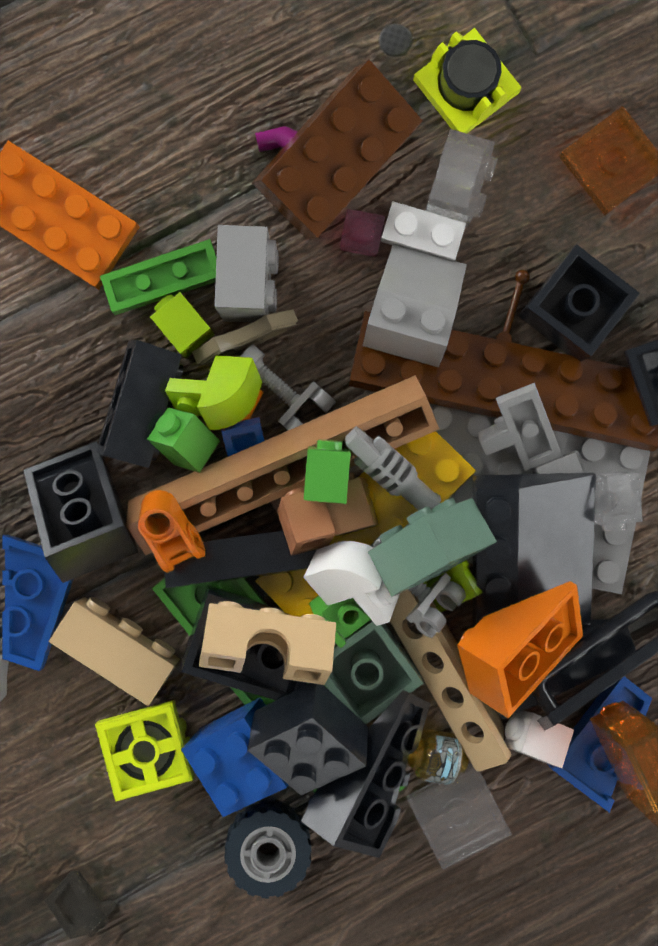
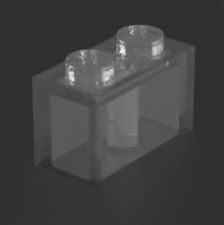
M450 129L425 211L466 223V228L469 226L473 216L480 218L487 196L480 193L484 180L491 181L498 158L491 156L495 142Z

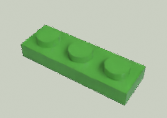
M208 239L101 275L100 278L112 313L118 315L160 301L168 295L175 296L179 292L184 293L216 282L217 256L211 240Z

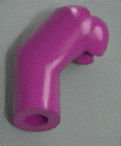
M284 126L255 133L259 152L283 148L297 131Z

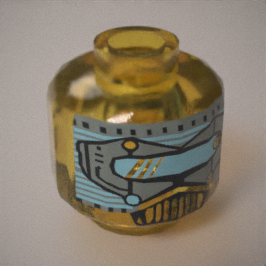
M426 728L422 731L418 748L408 757V765L410 768H413L416 777L420 780L449 785L457 780L460 773L466 771L469 758L454 733Z

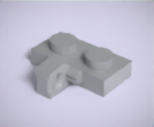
M535 383L496 398L502 416L494 420L495 425L478 432L479 441L485 455L502 449H506L507 453L517 451L525 471L563 457Z

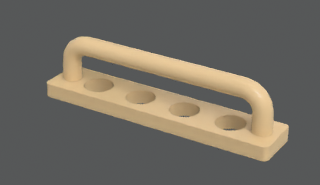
M409 590L400 593L390 622L474 769L479 772L506 764L511 757V752L504 742L505 732L501 718L493 708L470 694L457 646L458 643L449 627L445 624L439 633L436 632L433 638L412 632L408 627L406 617L419 600ZM432 602L430 607L437 609L434 602ZM427 652L439 655L444 663V667L441 669L433 667L427 660ZM446 687H453L459 690L464 698V702L457 703L452 701L447 695ZM466 722H473L479 725L483 730L484 737H475L467 730Z

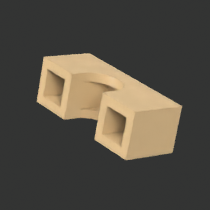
M223 601L218 604L209 603L199 667L241 673L246 658V651L257 644H269L277 648L283 656V679L325 685L333 668L336 622L325 621V618L315 614H305L301 617L285 615L283 611L275 608L246 609L240 604L230 601Z

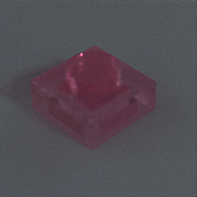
M347 209L340 250L377 257L385 216Z

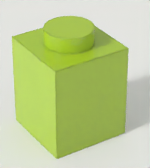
M181 292L175 297L168 295L155 306L154 310L156 312L150 316L185 359L215 335Z

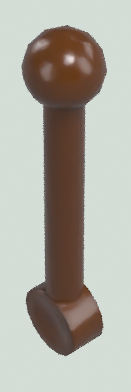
M518 270L515 274L516 287L503 330L497 335V340L512 342L510 330L523 286L530 279V274L526 270Z

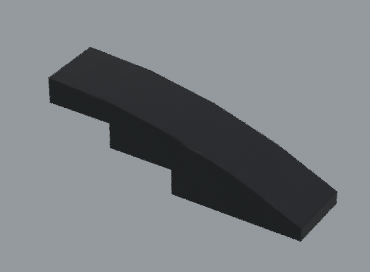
M283 531L203 542L205 556L200 559L194 556L175 565L173 571L169 573L164 572L166 588H176L306 570L317 549L291 556Z

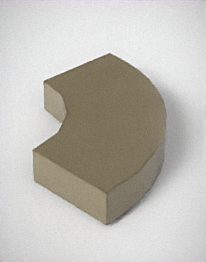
M293 309L268 314L240 329L213 337L192 353L197 365L208 364L214 361L216 355L232 356L241 350L247 349L252 344L263 343L297 325L298 319Z

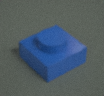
M259 417L243 420L233 426L221 429L228 457L265 441Z

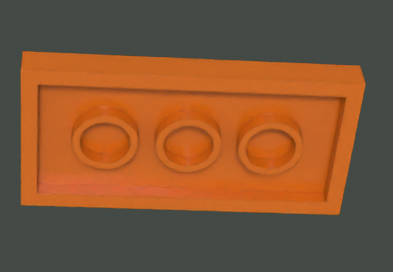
M9 140L1 150L0 227L99 290L103 285L100 276L112 271L140 228L138 223Z

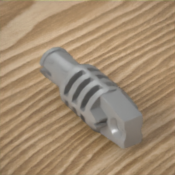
M357 426L346 435V446L357 456L354 459V463L381 487L386 489L388 493L395 496L401 495L417 510L427 506L432 509L440 504L441 496L417 477L418 472L416 468L382 437L378 435L373 440Z

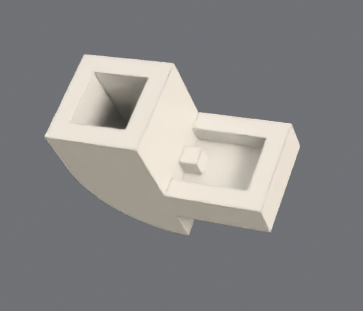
M341 541L317 549L303 578L327 605H332L353 598L376 626L390 622L400 593L391 597L368 554V551L374 547L355 541Z

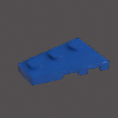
M2 535V549H5V570L2 571V585L5 586V610L2 612V659L41 671L45 667L52 646L48 641L58 628L73 579L62 583L45 559L41 545L10 535Z
M624 676L600 693L575 725L563 767L547 765L610 813L614 803V799L611 796L618 779H623L627 768L624 764L630 745L637 741L652 698Z

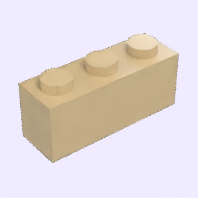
M84 597L74 601L48 642L149 706L180 661V658L173 655L175 649L160 639H155L153 642L141 634L143 629L135 622L127 618L119 620L109 613L110 607L97 598L90 597L88 600Z

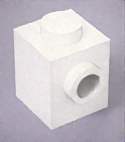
M527 711L513 714L505 727L506 738L504 742L507 747L543 763L562 768L574 730L558 723L544 731L537 721L542 716Z

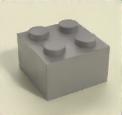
M218 225L215 308L224 322L253 323L263 316L270 314V312L276 313L277 289H275V280H271V274H278L279 252L276 240H270L267 227Z

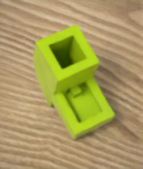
M216 355L206 381L170 378L165 392L176 410L202 416L209 430H220L237 424L251 412L257 401L262 380L253 358Z

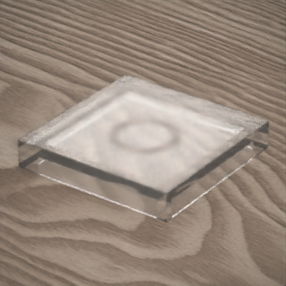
M471 763L460 768L458 776L452 784L445 785L433 782L406 796L443 870L512 835L481 772L476 771Z

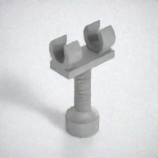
M254 344L249 346L240 356L253 358L262 383H265V386L268 385V388H271L270 390L273 393H277L276 395L280 399L282 398V401H285L286 404L288 403L289 409L278 421L287 430L303 424L294 415L308 399H311L325 413L336 403L314 381L301 395L296 394V391L293 392V389H290L291 387L288 384H284L285 382L281 378L279 379L275 373L273 374V371L264 366L263 357L265 354Z
M378 537L370 546L375 548L381 544L380 538ZM446 573L437 579L431 587H426L427 585L422 583L408 589L417 597L419 602L406 619L411 623L414 622L417 629L429 638H433L436 632L439 633L446 624L443 614L437 609L430 607L434 599L436 598L437 602L444 609L453 611L466 598L464 589L459 584L450 581L451 577Z

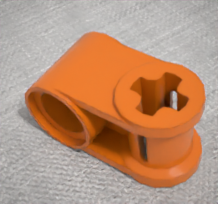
M155 490L145 495L141 503L138 530L151 548L161 569L169 573L175 569V565L194 556L197 559L204 557L206 553L201 536L194 525L189 522L176 498L171 493L163 490ZM161 513L165 515L166 518L156 519L152 517L150 514Z

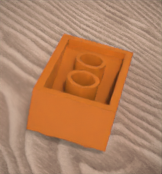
M569 581L486 615L473 628L468 629L462 635L457 646L470 694L506 718H509L583 637L577 584Z

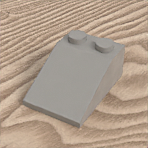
M393 244L368 320L363 346L439 367L450 338L467 264Z

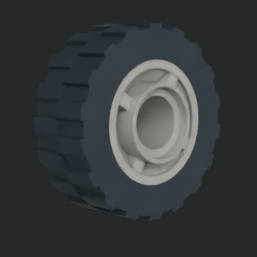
M267 800L260 801L259 804L247 806L246 810L242 813L239 812L235 817L234 823L230 824L225 843L224 859L225 864L228 865L227 872L230 878L235 880V885L240 890H246L247 894L253 897L254 895L269 899L270 896L280 897L285 892L294 890L297 887V883L305 878L306 869L310 867L311 863L310 834L308 827H305V824L301 822L302 816L300 814L297 815L294 808L289 805L288 807L284 806L282 802L274 801V803L267 802ZM264 843H273L278 847L276 852L269 855L261 853L258 848Z

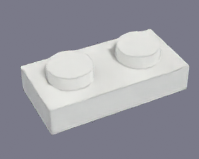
M392 201L381 242L390 245H400L455 261L466 223Z

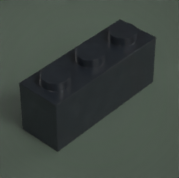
M139 340L128 341L96 453L149 468L151 460L155 461L160 451L147 438L167 408H172V403L169 401L165 389L170 378L181 379L183 365L180 364L181 354Z

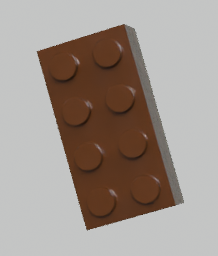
M369 59L357 66L256 177L252 184L306 239L318 238L423 120Z

